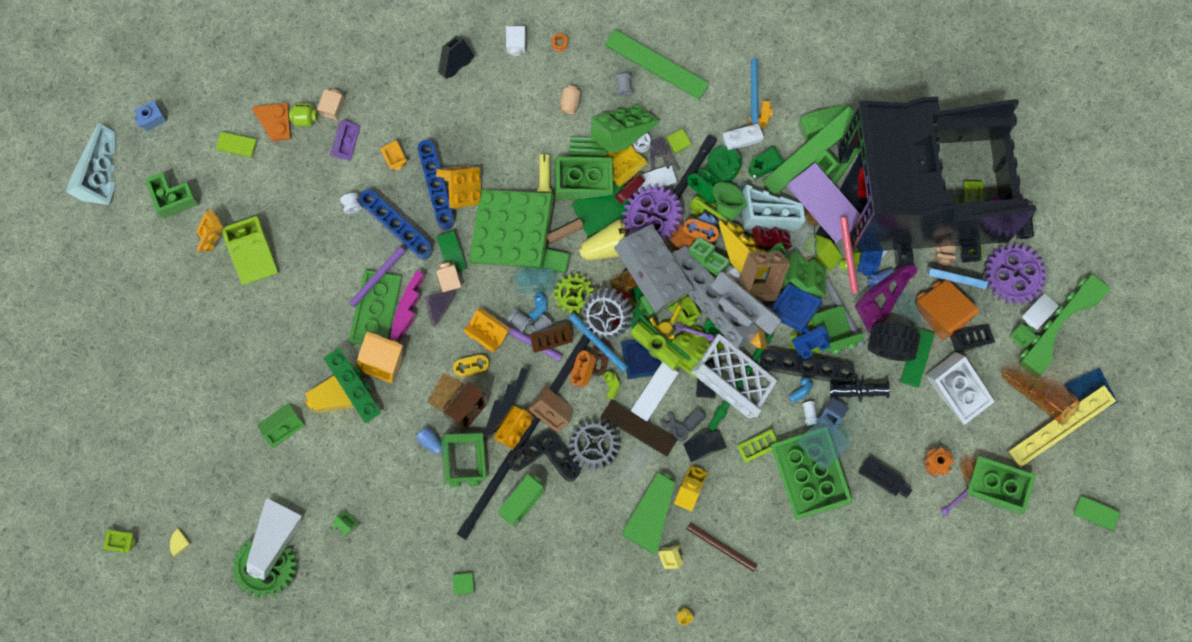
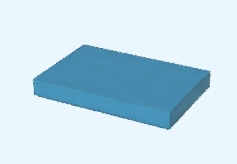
M929 265L926 268V273L929 276L983 289L987 288L988 281L983 278Z

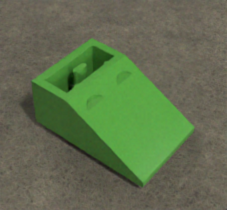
M633 105L626 109H617L610 113H601L598 116L591 117V138L609 153L625 150L659 124V120L639 105Z

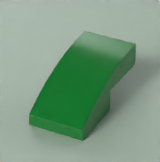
M454 231L437 236L436 239L444 261L450 262V264L454 263L457 272L467 269Z

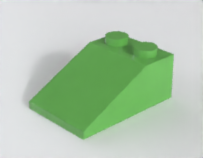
M556 156L554 162V200H579L613 195L612 158Z
M978 456L967 494L1000 509L1022 515L1026 512L1036 475Z

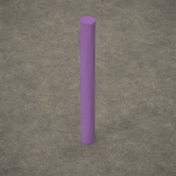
M399 247L351 299L349 304L355 308L404 254L405 250Z
M504 323L511 328L508 334L532 346L528 335ZM553 349L541 351L559 362L563 357L562 354Z

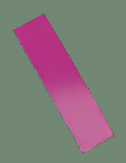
M418 270L406 287L398 305L392 326L391 341L394 340L399 343L416 319L415 314L411 311L421 298L416 291L425 279L424 275Z

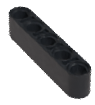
M772 350L765 351L760 359V366L764 370L808 377L838 384L851 382L855 377L854 367L845 363L811 357L804 359L800 355ZM771 357L774 363L768 365L764 362V358ZM789 360L793 363V367L786 368L783 362ZM810 364L812 371H805L802 365ZM828 367L831 370V374H823L821 368ZM841 371H848L850 378H843Z

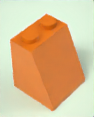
M945 280L943 283L941 281L935 283L931 287L933 290L929 293L925 291L916 297L918 301L914 304L942 341L973 320L980 312L949 280Z

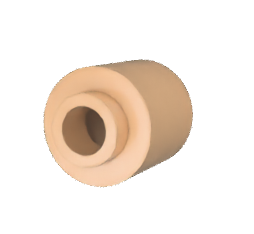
M568 85L567 88H563L560 101L561 112L575 114L576 110H578L581 95L578 87Z

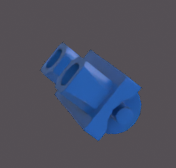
M824 325L810 331L806 327L805 333L792 339L798 355H801L804 359L810 357L813 354L811 350L819 347L822 351L830 347L829 342L831 341Z

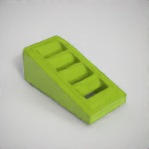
M773 429L737 445L745 463L772 451L766 437L770 436L773 444L779 442ZM760 439L763 440L767 449L763 450L759 442ZM754 442L759 450L757 454L752 446ZM747 445L752 454V456L750 457L748 456L745 450V446Z

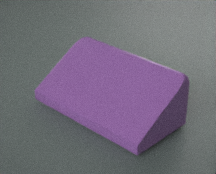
M346 120L339 122L330 152L331 157L351 161L360 130L359 125Z

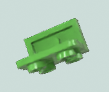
M843 306L816 313L812 318L813 327L819 328L824 325L831 340L829 342L830 347L823 351L820 350V352L831 351V354L842 352L843 347L847 349L858 346V342L864 341L863 333L851 335Z

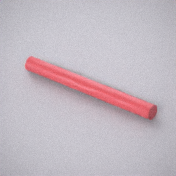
M847 216L840 217L851 293H857L859 290Z

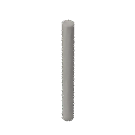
M826 278V289L835 306L844 307L851 334H858L859 331L829 278ZM858 342V347L864 346L865 342Z

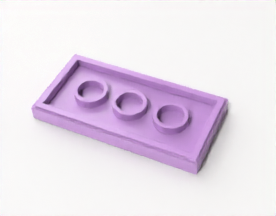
M816 163L787 185L790 191L836 243L843 238L840 217L847 216L849 232H851L861 215Z

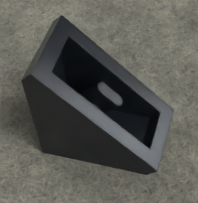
M719 430L702 434L683 445L691 463L727 448Z

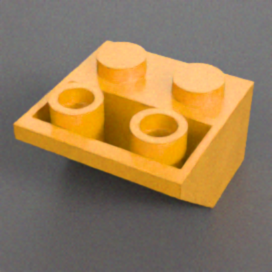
M367 331L357 359V368L360 372L392 384L402 366L403 345L397 341H391L381 337L379 334Z

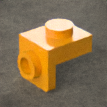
M770 101L762 102L761 116L758 118V123H752L750 117L748 126L759 124L761 130L767 128L768 119H772L773 108H770Z
M397 140L379 148L390 170L394 169L396 171L405 166L404 163L407 162V159Z

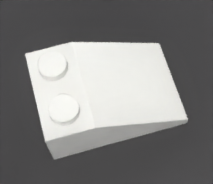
M955 352L925 375L936 392L963 425L967 424L995 402L967 358Z

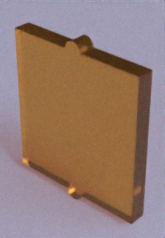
M443 373L427 403L438 408L439 412L444 411L443 407L450 399L453 400L457 395V389L463 383L459 382V379H453Z

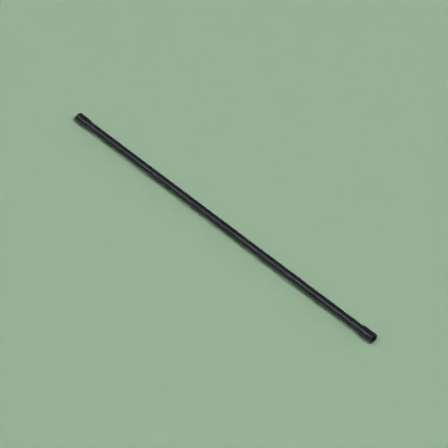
M707 135L697 155L674 189L673 194H676L677 200L681 198L688 186V176L698 171L704 159L716 144L717 139L713 136ZM664 207L661 213H665L668 207ZM658 224L655 227V229L659 230L661 228V224ZM625 267L613 288L623 290L632 276L627 267ZM585 334L582 335L549 388L556 395L571 373L577 355L584 351L591 341ZM534 414L532 415L534 419L531 425L526 429L515 448L509 451L472 512L458 530L457 535L464 540H467L477 520L510 470L507 462L510 455L527 443L540 422V419Z

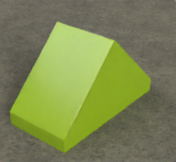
M814 233L801 247L830 272L843 258L831 240Z

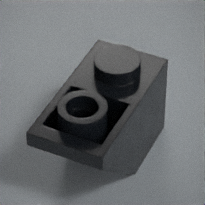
M456 35L442 46L438 73L445 79L456 75L461 67L468 65L471 59L475 57L464 39Z

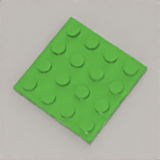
M481 190L468 262L484 265L542 268L554 197L552 193Z

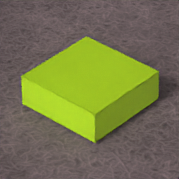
M683 129L666 137L674 154L691 147V142Z

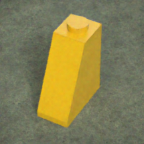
M335 376L305 393L307 397L305 403L310 410L314 409L317 413L355 408Z

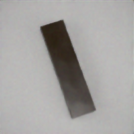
M612 400L601 415L606 421L668 457L677 442L672 436Z

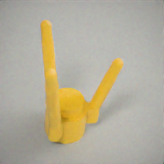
M678 305L669 322H662L657 325L655 320L650 318L652 326L669 340L675 337L672 335V326L680 312L681 305Z

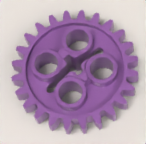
M657 185L654 186L653 190L647 186L645 192L640 188L639 195L634 192V200L628 198L631 204L624 205L628 211L622 213L627 217L622 222L627 224L624 229L629 231L628 235L651 224L654 227L661 224V228L657 232L664 243H666V237L673 239L671 233L678 234V231L675 229L676 226L682 227L678 220L684 219L679 214L684 210L682 207H679L682 203L677 200L676 194H673L670 189L666 191L664 186L659 190ZM651 201V205L645 208V204ZM664 207H668L665 213H661ZM644 219V222L638 225L639 220Z
M1017 243L1013 248L1008 244L1006 250L1001 246L999 252L994 251L992 253L993 257L990 256L988 258L990 263L985 265V268L988 270L984 272V275L989 276L986 281L991 284L987 289L995 290L992 296L999 294V301L1005 298V303L1008 304L1012 300L1014 306L1018 303V300L1021 305H1024L1026 300L1029 303L1033 300L1032 296L1037 298L1039 296L1038 292H1042L1044 290L1042 286L1047 283L1043 279L1048 276V274L1043 273L1047 266L1040 265L1044 260L1037 259L1039 253L1031 254L1033 248L1026 251V245L1019 249ZM1008 258L1014 259L1016 265H1011ZM1025 268L1032 270L1033 275L1026 274ZM1015 271L1018 272L1017 277L1013 276ZM998 274H1004L1006 281L1001 280ZM1015 284H1020L1023 287V291L1017 290Z

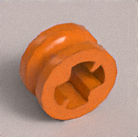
M558 33L552 37L553 49L561 52L567 48L568 39L564 34ZM557 39H559V41L561 39L563 40L562 46H560V44L559 46L556 45Z

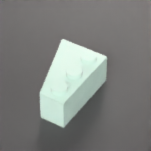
M746 185L743 189L742 195L747 202V207L742 210L744 229H753L759 226L768 230L778 227L786 231H798L804 224L803 204L781 196L778 198L769 195L767 191L760 192L752 189V186Z

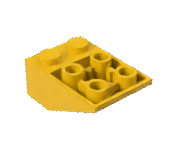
M720 220L719 225L730 263L741 273L748 253H764L767 251L760 249L756 245L755 239L751 236L748 237L744 233L746 230L737 223L735 225L730 221L724 222ZM759 267L755 279H760L770 267Z

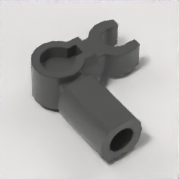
M696 409L683 422L684 425H681L679 422L676 423L674 416L668 412L667 416L671 421L665 423L661 419L660 423L663 427L670 429L669 432L677 441L682 442L688 438V432L690 430L693 431L706 416L699 409Z

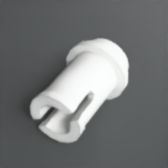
M815 402L803 403L806 418L804 423L807 424V427L819 425Z

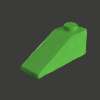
M850 104L819 110L801 117L798 126L805 141L812 139L847 107L851 108Z

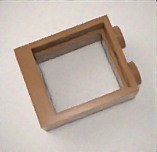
M778 251L748 253L738 284L759 301H776L790 262L782 252ZM759 267H771L765 283L753 284Z

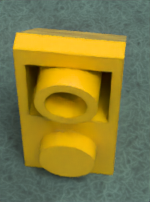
M690 465L674 504L693 511L709 472Z

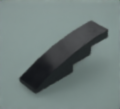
M521 368L516 386L508 384L502 402L494 401L484 432V440L489 441L516 405L530 374L528 369Z

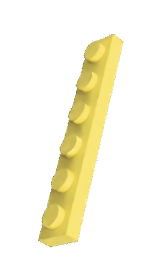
M1102 386L1008 451V454L1020 468L1109 407L1116 400L1107 388Z

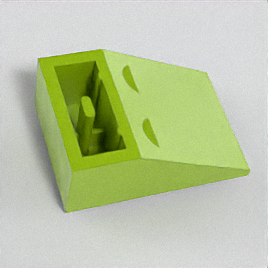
M258 216L223 227L222 234L242 286L278 274L263 224Z

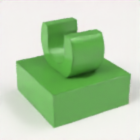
M1021 323L1009 337L1025 349L1036 337L1033 333L1035 328L1029 325L1024 326Z
M347 511L337 515L333 520L335 524L333 530L335 531L340 528L343 531L341 537L354 531L360 525Z

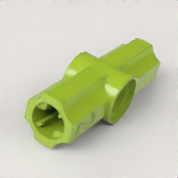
M642 322L638 323L631 331V337L645 347L652 357L658 358L672 371L677 370L683 363L684 357L667 344L661 335L655 334ZM656 344H659V345L662 346V347L659 348V349L653 348V346L656 345Z

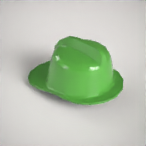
M720 182L714 185L712 190L716 199L718 213L727 217L729 221H733L734 217L739 216L741 211L747 207V202L742 192L730 183Z

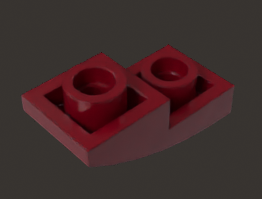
M759 226L752 229L757 246L771 249L777 243H782L785 249L792 247L790 234L786 230L778 227L768 230Z

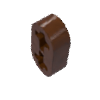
M602 340L610 348L609 343L605 340ZM594 344L592 353L596 357L595 365H597L598 360H601V367L603 369L595 372V368H593L592 375L602 376L606 372L609 358L604 353H602V357L599 356V350L596 349L597 346Z

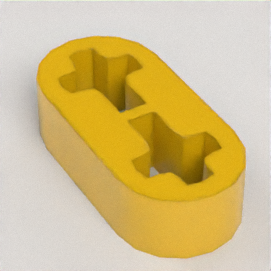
M484 355L459 359L453 365L454 373L461 378L481 374L489 369L488 358ZM479 359H482V362H486L482 369L479 366L472 367V365L478 363ZM459 364L470 366V368L464 369V373L457 370L460 367Z

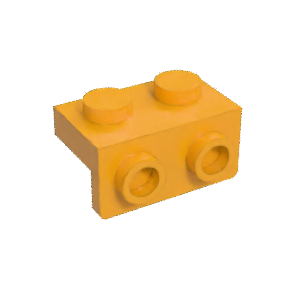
M212 210L204 213L196 231L201 239L196 249L198 253L211 251L215 247L223 229L220 219Z
M479 307L463 332L471 339L483 345L485 349L495 352L502 346L511 328Z
M514 406L493 439L513 450L526 429L531 425L534 417L526 410H521Z

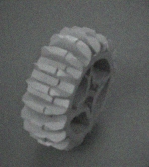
M609 287L605 288L604 291L600 288L597 292H592L590 297L588 296L585 299L586 303L582 307L585 310L581 314L586 316L583 322L589 324L587 329H593L592 335L599 333V338L605 335L606 340H609L611 336L613 339H616L619 335H624L625 331L629 330V325L633 322V319L630 317L634 315V312L629 311L632 305H627L629 298L623 299V293L617 295L616 289L610 292ZM603 301L601 308L595 309L596 303ZM621 318L620 324L612 327L614 320Z
M591 419V425H588V421L584 420L585 427L577 424L580 431L578 432L573 429L572 433L575 437L569 436L568 438L574 442L568 444V448L574 449L569 452V455H576L573 461L577 462L580 460L578 465L580 468L585 463L586 471H589L590 465L593 466L594 472L597 471V465H600L601 470H604L603 463L610 467L611 462L609 459L613 461L617 459L613 453L619 454L620 450L614 447H619L620 442L614 440H617L619 435H612L615 432V428L608 430L610 426L608 422L603 427V420L601 419L598 425L595 424V419ZM598 430L604 434L594 437L587 431ZM583 435L587 445L579 452L578 442ZM609 438L611 445L608 453L605 455L601 445ZM590 440L598 442V450L594 449V447L593 449L590 448ZM590 453H595L601 459L590 460L585 458L584 456Z

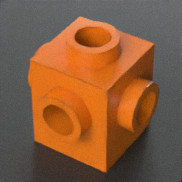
M941 447L936 450L933 448L926 454L927 459L923 463L930 475L937 477L941 474L944 476L952 470L950 465L954 463L952 460L953 456L947 449L944 450ZM938 457L943 462V464H939L937 462Z

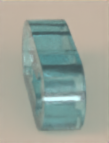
M909 294L900 295L896 300V308L904 326L912 329L918 328L921 324V316L913 298ZM902 299L909 301L907 305L908 310H906L904 305H900ZM908 313L911 314L912 318L917 319L915 325L907 322L910 318Z

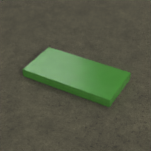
M365 269L361 288L377 271ZM385 273L357 304L349 343L362 345L367 331L379 334L381 337L389 340L402 276Z

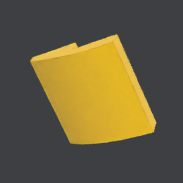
M632 145L625 150L613 153L607 151V156H600L601 158H612L613 182L618 187L648 164L645 158L634 150Z

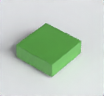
M473 573L453 575L454 595L474 593Z

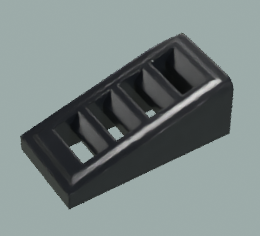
M989 324L958 331L950 336L956 353H963L995 343ZM980 331L984 332L986 340H983ZM973 333H976L979 342H976ZM966 335L969 336L971 344L968 343Z

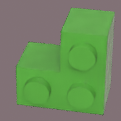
M163 172L145 179L157 213L163 219L198 205L193 189L187 182L171 187L169 179Z

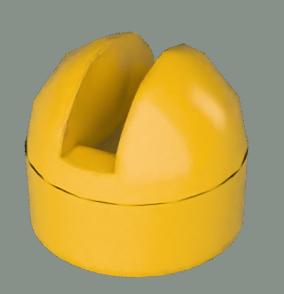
M682 608V611H677L676 617L680 625L684 626L693 621L694 617L689 609Z

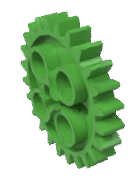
M246 540L248 546L240 545L242 552H235L238 559H232L233 564L237 565L231 567L233 572H237L232 575L233 579H238L236 586L242 585V593L248 589L247 595L249 597L255 593L256 599L259 598L260 594H263L264 600H266L267 594L274 598V592L276 591L281 595V588L288 589L287 582L293 583L290 575H296V571L292 569L297 567V564L292 562L296 559L295 555H290L292 548H285L279 559L283 560V563L280 566H273L267 576H271L274 579L270 584H265L262 579L245 574L247 560L252 547V543ZM272 571L279 572L280 575H276Z

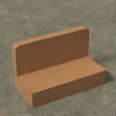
M544 386L540 397L529 405L528 410L554 431L558 432L570 423L573 408L548 387Z

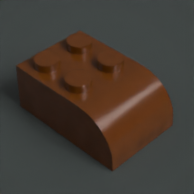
M469 381L465 385L462 384L457 389V395L453 400H448L443 407V414L446 419L464 433L488 404L485 393Z

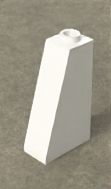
M268 498L264 503L247 560V572L249 575L265 580L299 529L302 517Z

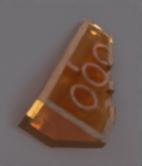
M1006 369L1002 371L1001 378L1062 426L1079 409V400L1071 393L1067 394L1063 390Z

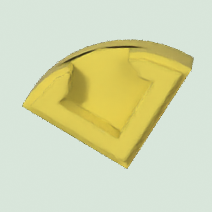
M177 529L170 539V551L174 557L191 545L180 529Z

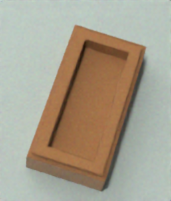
M581 219L548 234L547 242L551 245L583 228Z

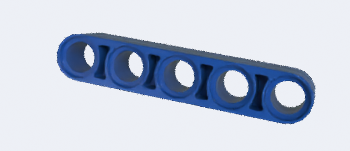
M423 140L418 144V153L435 217L441 229L449 230L454 226L455 221L452 209L449 207V198L444 179L436 176V169H441L434 144L430 140ZM425 148H431L429 153H423ZM430 165L436 166L433 171L427 170ZM435 182L441 183L438 188L431 187ZM443 199L445 200L443 205L439 206L436 204L438 200ZM443 217L450 218L447 223H442L441 219Z
M372 190L361 192L359 199L363 208L419 259L426 260L431 257V245L418 231ZM367 198H374L371 203H365ZM383 209L387 210V213L385 215H378L379 211ZM394 222L401 223L398 228H392ZM408 234L414 235L412 240H405ZM426 246L428 250L425 253L418 252L420 247Z

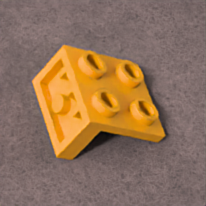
M465 165L436 169V176L444 178V181L449 183L450 208L455 209L478 205L481 197L480 167Z

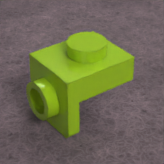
M105 530L102 549L129 553L130 549H133L135 538H132L133 533Z

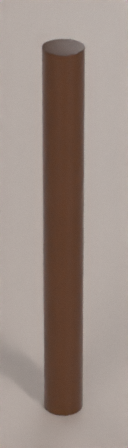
M690 523L686 530L752 572L758 566Z

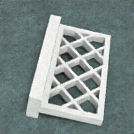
M720 334L715 336L699 363L691 370L694 376L748 419L758 417L761 412L760 407L777 382L774 377L739 349H736ZM719 341L724 344L725 353H717L716 345ZM730 354H736L739 357L740 364L732 365ZM726 355L728 366L720 367L718 356ZM708 357H714L715 368L711 369L705 364ZM750 365L753 368L754 376H746L745 366ZM733 368H741L742 378H734ZM721 369H728L730 380L722 378ZM760 377H764L769 381L766 388L761 389ZM755 378L757 390L749 391L747 379ZM743 380L744 392H739L736 389L735 381ZM757 392L758 402L756 404L751 401L750 393Z

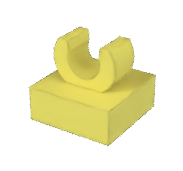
M680 546L664 547L658 551L664 569H676L684 565L682 562L684 556L678 552Z

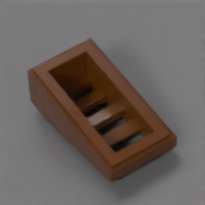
M565 322L529 334L534 353L573 342L570 326ZM545 335H548L549 342L546 341ZM538 337L541 338L542 345H539Z

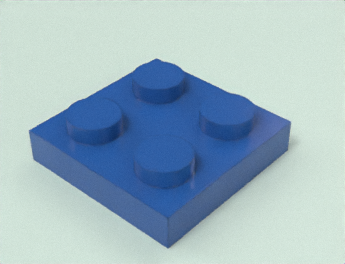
M788 284L770 310L781 318V323L803 333L822 305V300Z

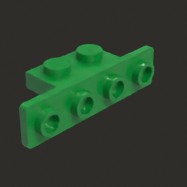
M340 348L326 355L324 361L364 423L381 414V411L369 394L372 390L366 381L362 383L360 380L361 372L357 366H352Z

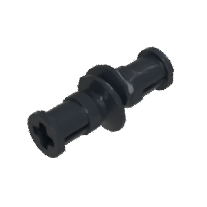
M856 377L854 383L833 384V382H830V399L833 397H858L859 402L862 403L863 397H890L889 381H886V383H865L864 378H862L861 383H859Z

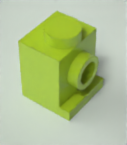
M690 296L668 308L674 314L678 305H681L676 321L687 328L697 323L695 319L701 316Z

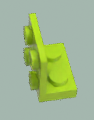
M694 325V326H692V327L690 328V329H693V330H696V331H699V332H702V333L707 334V333H706L702 328H700L698 325ZM685 331L672 340V342L691 357L690 361L684 357L680 367L697 379L691 373V370L699 363L712 341ZM720 342L716 345L717 353L724 348V345Z

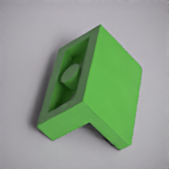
M288 403L257 426L262 436L274 448L305 425L295 413L290 403Z

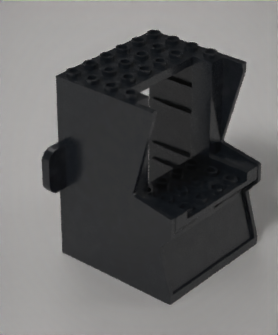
M938 96L921 97L906 103L859 101L837 146L840 164L848 163L854 149L861 148L868 203L850 233L853 253L894 250L896 267L914 266L912 249L960 246V250H962V263L979 262L981 260V244L1009 243L1036 211V205H1029L1028 198L1023 199V194L1020 193L1019 186L1021 181L1016 171L1018 162L1013 153L1015 143L1011 139L1010 133L1017 124V116L1014 114V111L1019 105L1018 99L940 111ZM990 140L994 164L993 172H995L998 196L1001 200L954 203L952 190H945L946 182L941 175L943 163L941 159L939 160L938 155L940 143ZM969 250H973L974 254L969 255ZM906 254L907 259H902V255Z

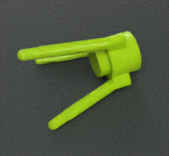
M699 195L695 196L689 205L692 209L691 214L697 219L700 217L699 213L704 214L707 210L723 221H727L726 217L714 210H717L715 204L706 202Z

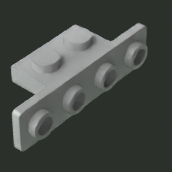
M723 271L718 274L711 284V287L722 295L718 301L722 309L735 316L740 324L749 327L756 323L768 334H772L780 324L781 318Z

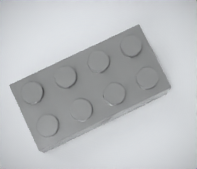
M653 224L623 238L614 247L655 313L683 299L694 289Z

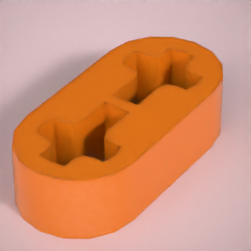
M688 219L684 224V231L689 236L697 239L700 237L709 243H713L719 238V230L713 225L696 219ZM695 222V226L701 228L700 232L693 230L690 233L688 225H692ZM714 229L715 237L707 239L708 235L704 234L703 230L710 231Z
M581 351L577 355L570 376V381L574 386L583 388L589 383L596 362V357L592 352Z

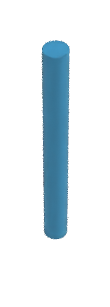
M751 59V122L758 123V60Z
M574 313L568 318L622 372L628 368L596 334L592 335V331L587 329V326Z

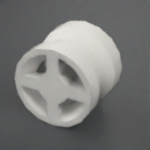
M646 133L632 144L636 152L644 153L648 151L651 142L649 134Z
M349 193L340 198L341 204L344 205L343 211L345 214H352L362 209L361 203L358 202L359 196L357 193Z

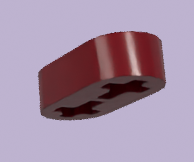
M640 173L636 174L615 194L614 198L619 204L624 203L646 180Z

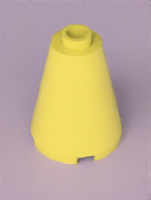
M616 220L582 242L579 248L581 257L586 258L587 261L620 257L614 247L623 238L629 236L628 231L624 229L625 224L622 220Z

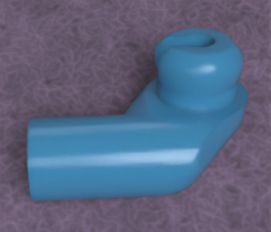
M542 293L535 294V309L528 314L533 319V322L540 317L541 313L544 314L547 311V298Z
M808 377L800 381L802 385L800 389L789 395L793 403L807 396L812 389L813 383L810 382Z

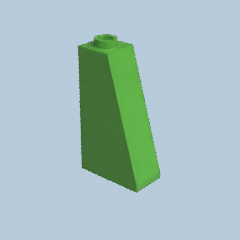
M657 473L621 533L623 537L653 555H656L675 485V482L672 481L673 478L666 473L662 475Z

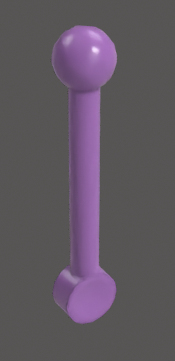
M681 323L676 324V330L678 331L684 330L705 337L708 341H713L714 339L713 334H705L684 327Z
M968 489L950 505L943 507L941 513L947 515L949 510L967 495Z

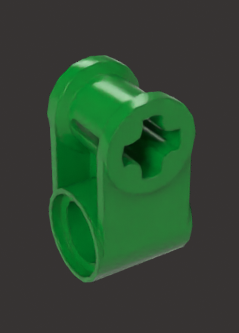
M775 146L771 147L752 159L748 173L753 178H761L771 171H775V168L781 166L785 160Z
M701 168L697 173L689 175L687 182L690 188L695 190L706 202L716 203L712 189L715 184L722 181L717 179L706 168Z

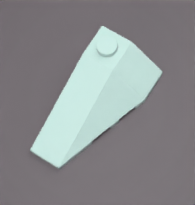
M100 123L97 124L71 175L66 189L68 194L81 201L105 205L110 203L115 189V182L111 181V172L115 171V165H111V155L115 154L114 131Z

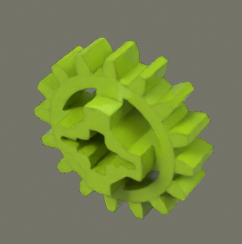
M568 274L567 280L562 277V283H556L558 289H554L553 293L557 296L553 298L554 301H559L557 308L563 307V313L568 310L570 316L574 311H576L577 315H580V310H585L582 307L586 301H583L582 295L587 292V297H590V294L594 292V288H589L591 282H585V276L579 279L578 274L575 275V278ZM565 288L566 294L561 298L562 290ZM572 291L574 293H577L576 298L574 296H571Z

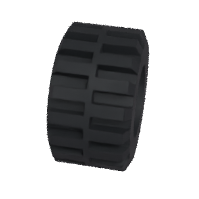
M877 323L872 326L868 350L885 359L912 361L916 359L921 335L912 328L903 325Z

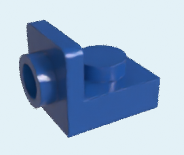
M883 251L863 252L858 272L865 276L876 274Z

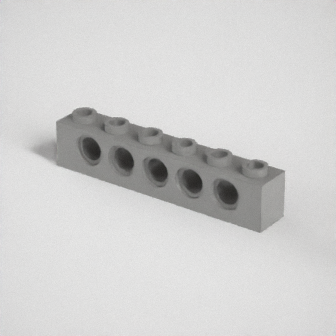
M685 246L671 253L694 288L688 295L715 324L716 328L723 333L727 340L736 349L753 341L759 328L755 324L749 327L740 324L735 316L722 309V306L718 303L722 295L711 287L715 278L689 253V249Z

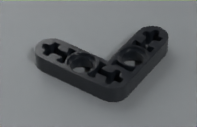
M550 431L543 432L513 452L507 461L508 467L511 470L520 471L543 455H546L566 481L573 482L580 475L578 464L573 461L572 456L569 455V452L557 436ZM545 438H546V439H549V438L552 439V441H551L550 444H549V443H546V444L543 445V447L541 448L540 444H542V443L544 442ZM535 447L538 452L537 455H529L527 448ZM561 452L564 455V460H556L554 453ZM524 455L525 458L521 460L520 465L513 464L514 458L518 460ZM566 461H569L567 466L565 465L563 468L561 467L566 463ZM568 469H569V470L574 469V470H575L574 474H573V475H572V474H569V475H568V474H567Z

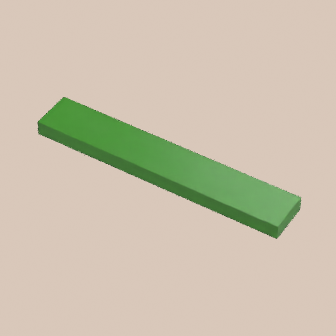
M615 29L605 43V47L698 100L701 99L709 86L708 82Z
M847 107L762 182L775 196L787 187L788 183L810 167L826 149L829 150L841 140L854 111Z

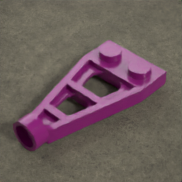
M915 266L899 267L867 291L856 303L855 308L869 333H871L874 324L886 321L908 281L917 273ZM895 281L897 286L891 294L888 286ZM883 293L886 302L880 310L875 302V298Z

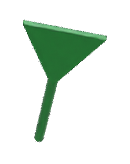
M640 315V319L643 324H645L655 334L661 335L665 339L666 343H668L672 348L679 352L688 361L691 360V357H689L673 342L666 338L662 333H659L642 315Z

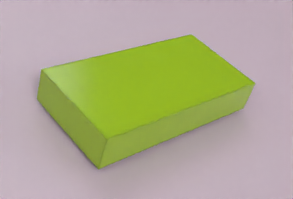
M220 131L215 149L225 153L253 158L257 140Z

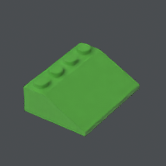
M827 427L771 444L795 520L852 504V499Z

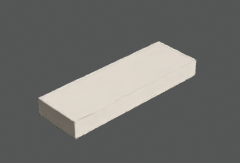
M662 362L631 411L645 421H648L678 375V372L672 371Z

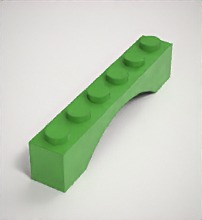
M1093 274L1088 279L1084 277L1077 285L1079 290L1076 293L1072 291L1066 299L1068 301L1067 305L1059 307L1054 314L1057 316L1054 321L1049 320L1043 327L1045 332L1042 336L1038 334L1031 342L1034 346L1030 350L1026 349L1019 357L1022 359L1019 365L1036 379L1044 373L1053 361L1054 340L1063 322L1076 312L1098 305L1111 289Z

